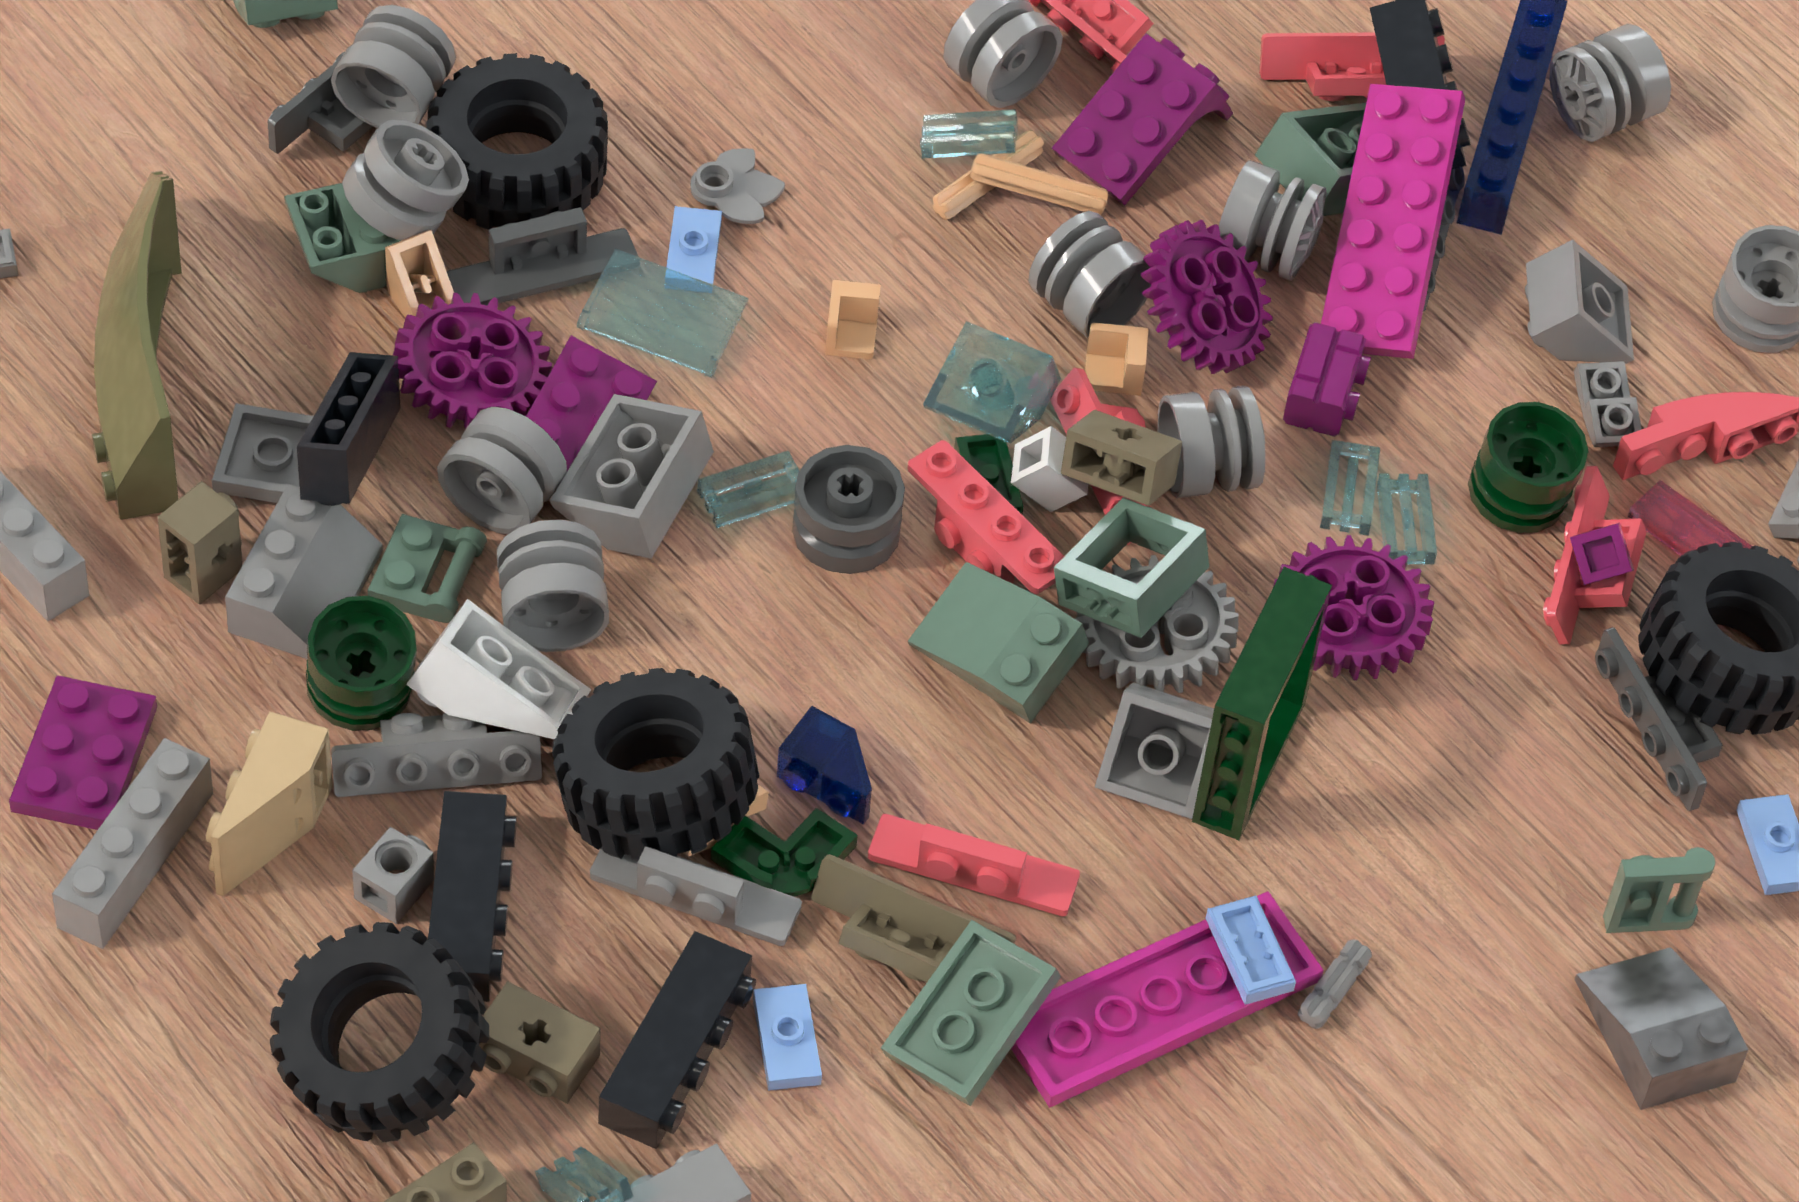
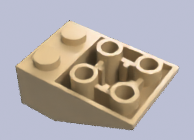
M269 711L261 730L254 729L247 742L245 751L247 760L242 771L235 770L232 773L226 789L227 803L222 813L215 812L212 815L206 832V842L211 843L212 846L209 871L214 872L216 894L225 896L314 828L332 789L329 728Z

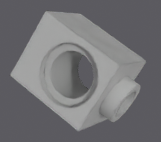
M390 826L352 870L354 899L397 924L434 881L433 852L418 837L413 835L406 836ZM392 870L405 871L399 874L389 873Z

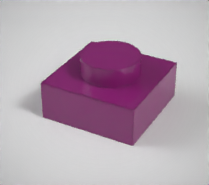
M1620 522L1570 537L1584 585L1634 570Z

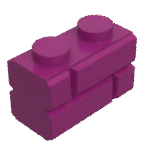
M1316 322L1312 325L1310 324L1287 396L1283 415L1285 424L1303 429L1311 427L1315 432L1335 437L1337 434L1339 435L1344 419L1353 421L1360 393L1352 390L1355 383L1364 385L1371 362V357L1363 355L1366 342L1364 335L1346 330L1338 332L1335 327Z

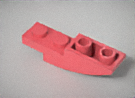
M1725 392L1680 399L1653 407L1647 428L1621 437L1613 467L1620 478L1625 480L1639 474H1652L1662 466L1680 459H1693L1703 451L1707 452L1714 464H1718L1731 458H1744L1754 450L1772 443H1785L1797 435L1799 430V397L1761 392Z

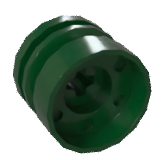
M1518 402L1503 408L1491 420L1482 447L1473 464L1468 481L1471 501L1483 517L1497 527L1509 531L1537 533L1553 526L1565 513L1574 487L1577 485L1585 467L1589 452L1585 434L1573 418L1559 408L1544 403Z
M351 596L329 604L314 619L307 642L306 685L307 696L318 714L332 725L352 731L377 729L381 727L380 720L392 719L403 712L408 705L413 691L406 684L414 674L417 652L415 630L407 616L388 601L372 596Z

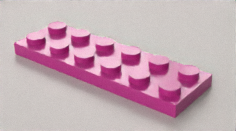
M1370 84L1321 324L1335 327L1338 332L1346 330L1364 335L1366 342L1363 354L1414 359L1466 100L1463 91Z
M1269 891L1258 895L1257 898L1296 980L1293 992L1244 1005L1206 919L1056 987L1049 993L1011 1048L1048 1107H1053L1317 984L1324 970Z

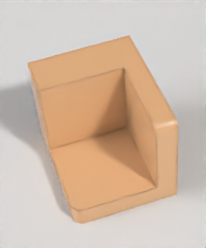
M832 281L825 355L872 359L874 357L880 284Z
M1104 323L1090 324L1085 372L1094 391L1141 396L1146 369L1148 328Z

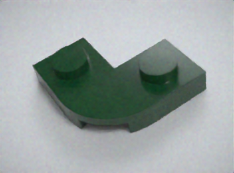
M818 808L813 810L786 841L781 840L747 816H744L738 825L734 824L731 827L732 830L726 837L711 848V860L736 877L790 896H799L814 889L820 865L825 856L831 854L845 860L856 848L858 835Z

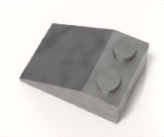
M1671 947L1576 974L1575 982L1640 1110L1736 1082L1749 1049L1726 1005Z

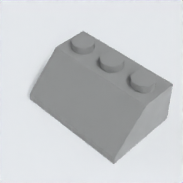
M614 394L551 497L552 507L571 522L580 523L593 530L601 541V545L606 549L652 559L714 452L702 411Z
M288 484L225 596L228 633L308 659V635L314 619L329 604L360 594L383 551L382 543L341 504L327 506L320 504L318 501L300 500V487Z

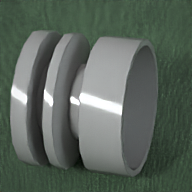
M396 5L378 6L369 12L364 20L363 27L356 33L353 44L346 49L333 71L331 83L335 95L344 107L360 120L376 128L388 120H407L419 125L429 108L430 102L433 100L435 92L441 87L444 79L451 72L456 60V54L453 44L447 35L429 18L405 7Z
M1625 24L1595 37L1593 41L1587 40L1558 52L1554 55L1550 64L1549 81L1552 96L1561 117L1577 136L1590 142L1622 130L1627 124L1633 125L1662 113L1670 102L1671 83L1662 53L1651 36L1636 25Z
M1248 160L1241 169L1226 202L1219 223L1220 236L1223 237L1232 233L1233 247L1235 249L1242 246L1247 248L1244 257L1246 262L1249 261L1258 246L1262 247L1261 270L1265 272H1271L1281 256L1279 277L1291 281L1298 274L1304 261L1310 256L1318 239L1324 218L1323 209L1327 195L1326 187L1312 184L1302 200L1304 179L1295 177L1284 193L1280 194L1278 193L1280 171Z
M1092 211L1075 215L1063 223L1046 240L1036 254L1028 279L1032 290L1040 297L1046 298L1048 304L1054 309L1063 310L1066 320L1087 338L1089 337L1091 323L1125 325L1137 314L1148 299L1142 295V291L1151 287V284L1141 277V273L1150 268L1143 260L1146 254L1133 243L1123 241L1120 232L1115 227L1109 226L1100 214Z
M1765 225L1749 230L1737 240L1712 300L1715 321L1722 333L1737 345L1754 352L1776 353L1792 348L1799 342V231L1787 226Z
M1232 387L1228 394L1223 389H1213L1209 395L1207 409L1200 394L1196 392L1162 397L1158 409V432L1182 441L1175 485L1170 488L1174 497L1184 498L1209 494L1213 489L1215 475L1222 489L1227 492L1235 491L1239 483L1245 489L1259 488L1263 483L1265 473V435L1255 396L1249 387Z
M560 519L544 520L518 527L503 538L497 547L499 588L502 590L503 625L532 647L542 652L567 651L586 645L599 637L609 624V606L606 584L604 582L601 541L594 531L576 522Z

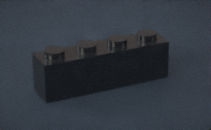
M1395 0L1370 7L1387 85L1458 90L1455 81L1447 83L1445 73L1453 71V66L1447 45L1439 46L1437 37L1445 35L1438 8L1429 10L1426 0ZM1464 118L1461 120L1452 170L1467 166L1462 147L1471 144Z
M356 352L348 354L297 445L300 500L318 501L320 504L335 506L342 503L350 504L401 408L398 356Z
M444 791L428 940L434 938L447 949L474 982L473 986L482 995L483 1001L489 1002L491 981H502L504 950L495 949L496 936H506L508 905L499 904L500 891L510 892L512 860H504L505 847H515L517 816H507V795Z
M694 931L599 1096L598 1124L655 1149L658 1148L666 1132L671 1134L676 1132L686 1110V1104L683 1103L690 1089L697 1092L707 1076L710 1062L707 1059L713 1048L721 1050L729 1038L733 1026V1020L730 1019L737 1006L744 1009L752 997L753 989L756 986V979L751 977L752 955Z

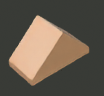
M432 230L424 231L385 247L387 292L405 318L408 314L416 316L418 305L421 303L432 309L436 296L443 299L447 305L451 304L454 291Z

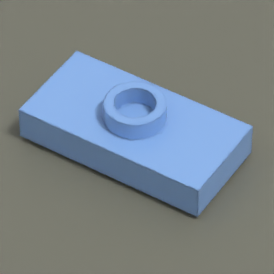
M675 206L664 290L712 294L722 211Z
M1789 794L1740 800L1736 811L1764 894L1772 895L1799 891V823Z
M1257 896L1207 909L1205 919L1244 1005L1294 991L1296 980Z
M806 984L753 989V1004L768 1091L821 1085L822 1072Z

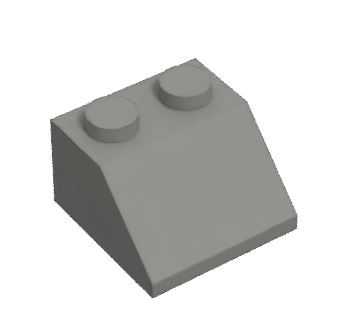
M1574 240L1526 263L1527 285L1525 286V294L1529 301L1530 313L1528 332L1537 346L1544 347L1558 360L1584 362L1625 361V364L1634 360L1627 285Z
M1134 682L1130 684L1123 692L1095 788L1193 819L1214 708Z

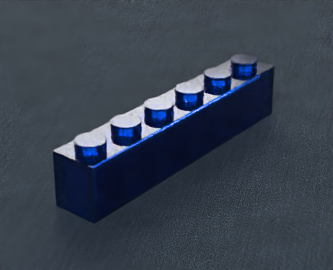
M1520 0L1464 188L1457 224L1502 235L1550 70V64L1560 35L1568 3L1567 0Z

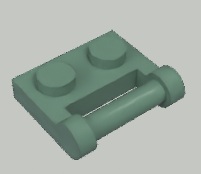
M402 514L368 588V596L388 601L402 612L442 623H449L458 610L457 597L473 560L482 554L487 543L485 534L474 527L467 526L459 530ZM444 550L455 553L439 591L431 595L426 594Z
M1696 847L1688 850L1684 857L1654 858L1649 855H1641L1631 859H1622L1603 914L1606 933L1684 930L1690 928L1698 914L1696 901L1703 882L1711 877L1715 867L1713 854L1704 848ZM1674 883H1680L1676 896L1668 902Z

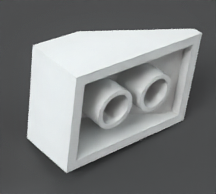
M468 599L435 641L406 684L416 691L423 702L430 706L438 707L447 715L550 739L556 738L560 724L567 714H572L571 709L574 704L584 695L587 697L591 691L589 687Z

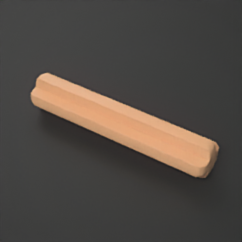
M1027 130L991 156L1025 166L1042 154L1044 142L1034 131ZM970 170L933 197L934 204L932 208L942 219L949 220L996 186L973 180Z
M982 153L977 154L972 164L971 178L978 182L1079 211L1096 212L1100 215L1107 204L1108 191L1104 188Z

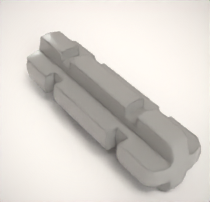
M1355 939L1349 940L1345 944L1338 958L1334 959L1315 985L1313 992L1309 993L1301 1004V1008L1298 1011L1301 1021L1308 1023L1315 1029L1321 1028L1325 1024L1332 1010H1335L1356 981V977L1368 965L1372 952L1367 946L1362 945Z

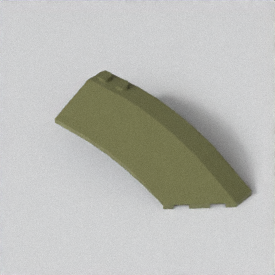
M162 171L151 172L111 254L101 292L95 331L94 376L100 432L92 434V441L97 463L106 462L108 471L101 472L106 502L116 501L120 520L161 513L178 501L171 418L157 364V350L162 314L172 275L182 274L174 182L173 178H169Z

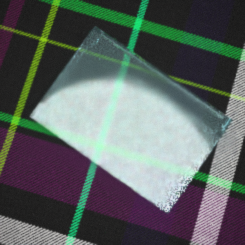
M615 249L579 316L577 328L581 330L586 329L704 373L705 376L712 378L749 298Z

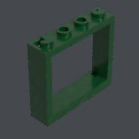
M1283 567L1215 705L1192 819L1193 823L1240 841L1305 706L1331 593V584L1320 581L1311 574L1307 576Z

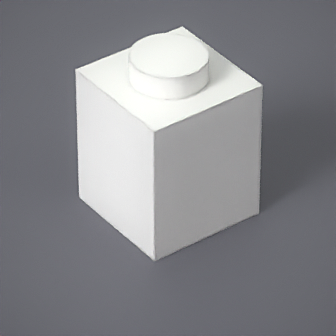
M1052 426L1015 444L1011 477L1012 485L1049 512H1053L1076 501L1088 493L1087 483L1060 474L1066 437Z

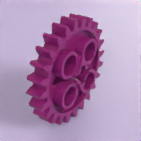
M1187 220L1160 233V238L1150 243L1153 252L1145 255L1143 258L1150 268L1142 272L1141 277L1149 282L1151 287L1142 291V295L1152 299L1155 306L1151 307L1147 313L1148 315L1159 316L1161 322L1156 328L1157 333L1167 331L1170 335L1167 347L1171 349L1179 345L1183 362L1194 357L1196 369L1201 370L1208 366L1211 374H1216L1222 370L1225 373H1229L1256 359L1255 355L1265 349L1261 341L1269 338L1271 334L1264 325L1273 321V317L1263 310V306L1272 301L1270 297L1261 294L1259 289L1266 284V280L1255 278L1253 274L1258 263L1256 261L1247 263L1244 259L1247 248L1242 246L1235 249L1233 247L1232 233L1221 237L1217 224L1206 228L1203 220L1193 224Z
M453 293L452 301L449 305L439 296L434 298L432 309L422 303L419 304L416 316L408 314L403 328L398 329L392 355L398 356L399 379H403L400 389L401 393L409 394L415 392L412 406L414 408L425 404L430 406L427 417L430 420L437 417L440 413L446 415V427L448 428L452 427L458 419L464 422L466 430L480 410L490 407L506 408L527 416L529 408L531 409L552 369V363L547 361L550 347L540 345L543 337L542 331L528 332L532 320L530 317L522 318L518 321L515 320L513 317L516 307L512 305L502 312L497 309L498 298L495 297L490 300L487 306L482 305L478 293H473L470 303H464L458 293Z
M1351 535L1346 536L1344 546H1337L1335 541L1329 536L1326 537L1323 550L1314 543L1309 542L1305 556L1294 551L1291 556L1290 565H1281L1279 575L1283 567L1307 576L1311 574L1318 580L1332 585L1313 670L1317 671L1326 663L1331 665V674L1334 678L1340 674L1342 668L1349 669L1353 680H1358L1361 669H1367L1373 679H1378L1381 665L1390 672L1396 673L1400 660L1410 664L1415 650L1422 651L1433 621L1431 615L1434 601L1428 599L1430 585L1419 584L1422 572L1420 568L1405 570L1408 560L1406 555L1400 556L1395 560L1389 557L1391 546L1388 544L1379 552L1372 550V538H1367L1362 547L1355 546Z

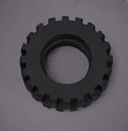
M517 53L504 54L503 59L493 60L490 56L478 60L473 68L466 65L453 74V81L450 79L446 80L436 91L437 96L430 102L427 111L428 121L426 122V128L447 142L457 152L466 166L469 181L466 190L453 207V212L466 221L473 218L476 220L477 226L489 230L493 226L501 227L507 223H518L546 216L553 212H563L580 207L583 211L590 205L591 199L599 194L603 186V177L607 171V112L603 110V101L598 92L593 88L590 89V83L579 73L570 74V68L567 65L556 60L553 64L545 62L543 56L530 54V58H517ZM521 132L537 135L552 144L533 153L507 154L495 151L482 143L500 134Z
M1740 542L1723 543L1722 547H1719L1717 543L1700 546L1697 550L1687 551L1678 557L1676 563L1669 567L1639 624L1641 632L1638 635L1640 652L1644 655V665L1649 676H1656L1657 680L1655 683L1660 692L1665 697L1670 695L1675 699V707L1686 715L1690 711L1701 718L1700 723L1710 727H1714L1716 724L1726 727V732L1742 734L1745 730H1750L1752 735L1771 733L1773 729L1775 731L1783 730L1794 725L1796 720H1799V571L1792 566L1793 561L1782 555L1776 558L1767 554L1768 549L1754 545L1750 549L1743 548ZM1716 624L1742 632L1754 640L1765 652L1750 649L1737 643L1721 631Z
M663 668L649 669L648 674L635 676V672L621 675L620 681L612 684L606 681L595 687L594 694L588 698L584 695L574 704L571 709L572 714H567L557 730L558 735L553 741L552 754L568 821L574 831L581 834L584 841L598 850L603 847L604 853L622 859L624 855H629L632 860L638 862L645 846L678 857L677 854L691 851L693 855L705 850L709 841L715 839L719 842L726 837L732 830L731 824L738 825L750 810L749 805L756 798L759 771L744 707L739 705L738 698L724 686L720 688L718 682L705 675L695 678V674L689 670L676 669L675 673H666ZM656 758H684L672 766L656 771H629L643 762Z
M376 922L371 932H368L361 924L352 926L344 930L346 936L336 941L330 935L318 942L317 945L320 951L310 959L304 954L294 965L298 970L292 981L284 979L277 993L283 1000L282 1007L275 1006L271 1013L270 1025L278 1033L270 1038L272 1056L279 1062L277 1071L283 1082L326 1126L338 1133L346 1131L353 1139L362 1141L372 1139L373 1133L382 1142L398 1141L401 1138L402 1130L408 1129L413 1136L429 1130L430 1127L427 1121L438 1115L444 1121L456 1111L450 1104L459 1094L467 1098L475 1087V1083L470 1079L473 1070L478 1072L483 1070L487 1054L479 1046V1043H487L489 1040V1023L482 1016L486 1011V1006L482 995L473 986L474 982L447 949L434 938L428 940L422 931L409 926H405L399 931L393 923ZM391 993H407L420 998L422 1005L420 1027L414 1041L403 1055L383 1068L368 1072L347 1071L340 1066V1039L346 1024L358 1009L377 997Z

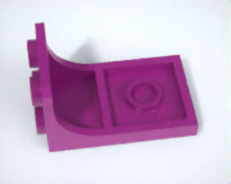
M1145 33L1051 149L1058 157L1097 186L1106 189L1109 195L1125 206L1184 133L1199 118L1213 111L1224 120H1229L1233 115L1231 108L1226 102L1230 96L1217 85L1220 79L1207 67L1198 63L1193 68L1183 60L1185 54L1174 43L1166 38H1163L1159 43Z

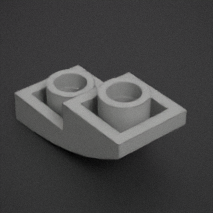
M1625 361L1577 364L1574 370L1576 388L1585 425L1593 446H1619L1622 436L1641 430L1636 397H1630Z

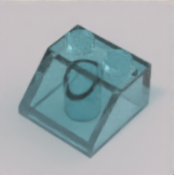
M966 321L923 406L925 409L1012 443L1041 419L1061 377L1053 356Z

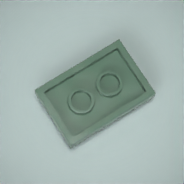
M971 920L881 1046V1050L886 1057L971 1106L1057 984L1061 975L1057 968Z

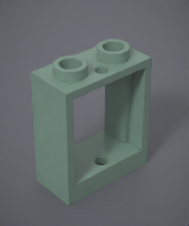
M1122 498L1054 566L1059 605L1142 638L1210 567L1206 529L1151 507ZM1129 542L1165 555L1138 584L1102 570Z

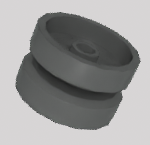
M853 445L826 448L806 461L797 476L792 532L797 548L811 563L827 571L853 574L870 571L890 558L899 543L905 486L897 467L886 456L870 448Z

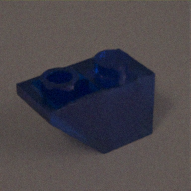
M811 706L778 749L776 777L782 779L792 790L800 793L805 792L825 803L837 815L849 816L864 825L870 814L872 787L856 730Z

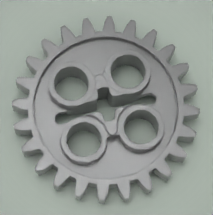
M1151 555L1149 565L1142 567L1136 558H1131L1130 570L1125 571L1120 566L1114 564L1112 565V574L1138 584L1159 561L1156 555ZM1212 571L1205 572L1142 638L1077 612L1075 620L1082 623L1089 641L1088 646L1083 651V653H1086V665L1088 667L1099 665V678L1102 680L1116 674V685L1119 689L1124 687L1129 681L1143 686L1154 685L1155 690L1164 692L1165 685L1172 684L1178 693H1182L1183 681L1187 679L1199 687L1202 685V671L1209 675L1217 676L1218 662L1229 663L1230 648H1236L1239 616L1235 612V598L1226 597L1227 585L1225 583L1213 585ZM1160 634H1164V647L1166 652L1168 651L1169 656L1165 655L1162 650Z

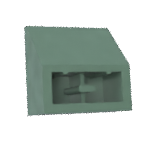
M343 183L284 196L287 210L312 274L358 293L387 287L385 247L400 240L386 236L370 226L358 215L345 196Z

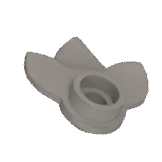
M742 148L725 151L719 155L715 162H707L701 165L691 178L690 190L698 202L708 206H716L718 211H722V216L742 224H756L764 220L762 207L773 203L779 198L785 189V183L771 175L755 170L754 149Z

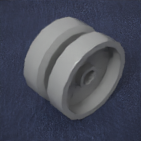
M976 0L962 13L952 27L944 45L943 58L948 68L963 81L971 83L975 92L992 106L1002 108L1017 103L1042 83L1053 68L1061 51L1062 34L1059 28L1045 15L1035 12L1031 3L1027 0Z
M388 120L380 124L369 139L364 153L358 155L347 170L342 183L345 196L358 215L370 226L386 236L402 241L427 230H432L434 234L443 222L447 210L454 207L466 190L469 178L466 166L457 152L440 136L424 126L407 120Z
M490 407L480 410L464 431L461 439L457 440L444 455L437 466L438 481L446 496L460 512L478 525L493 532L509 534L518 527L530 524L543 507V502L548 501L567 473V465L559 446L543 428L528 417L510 409Z

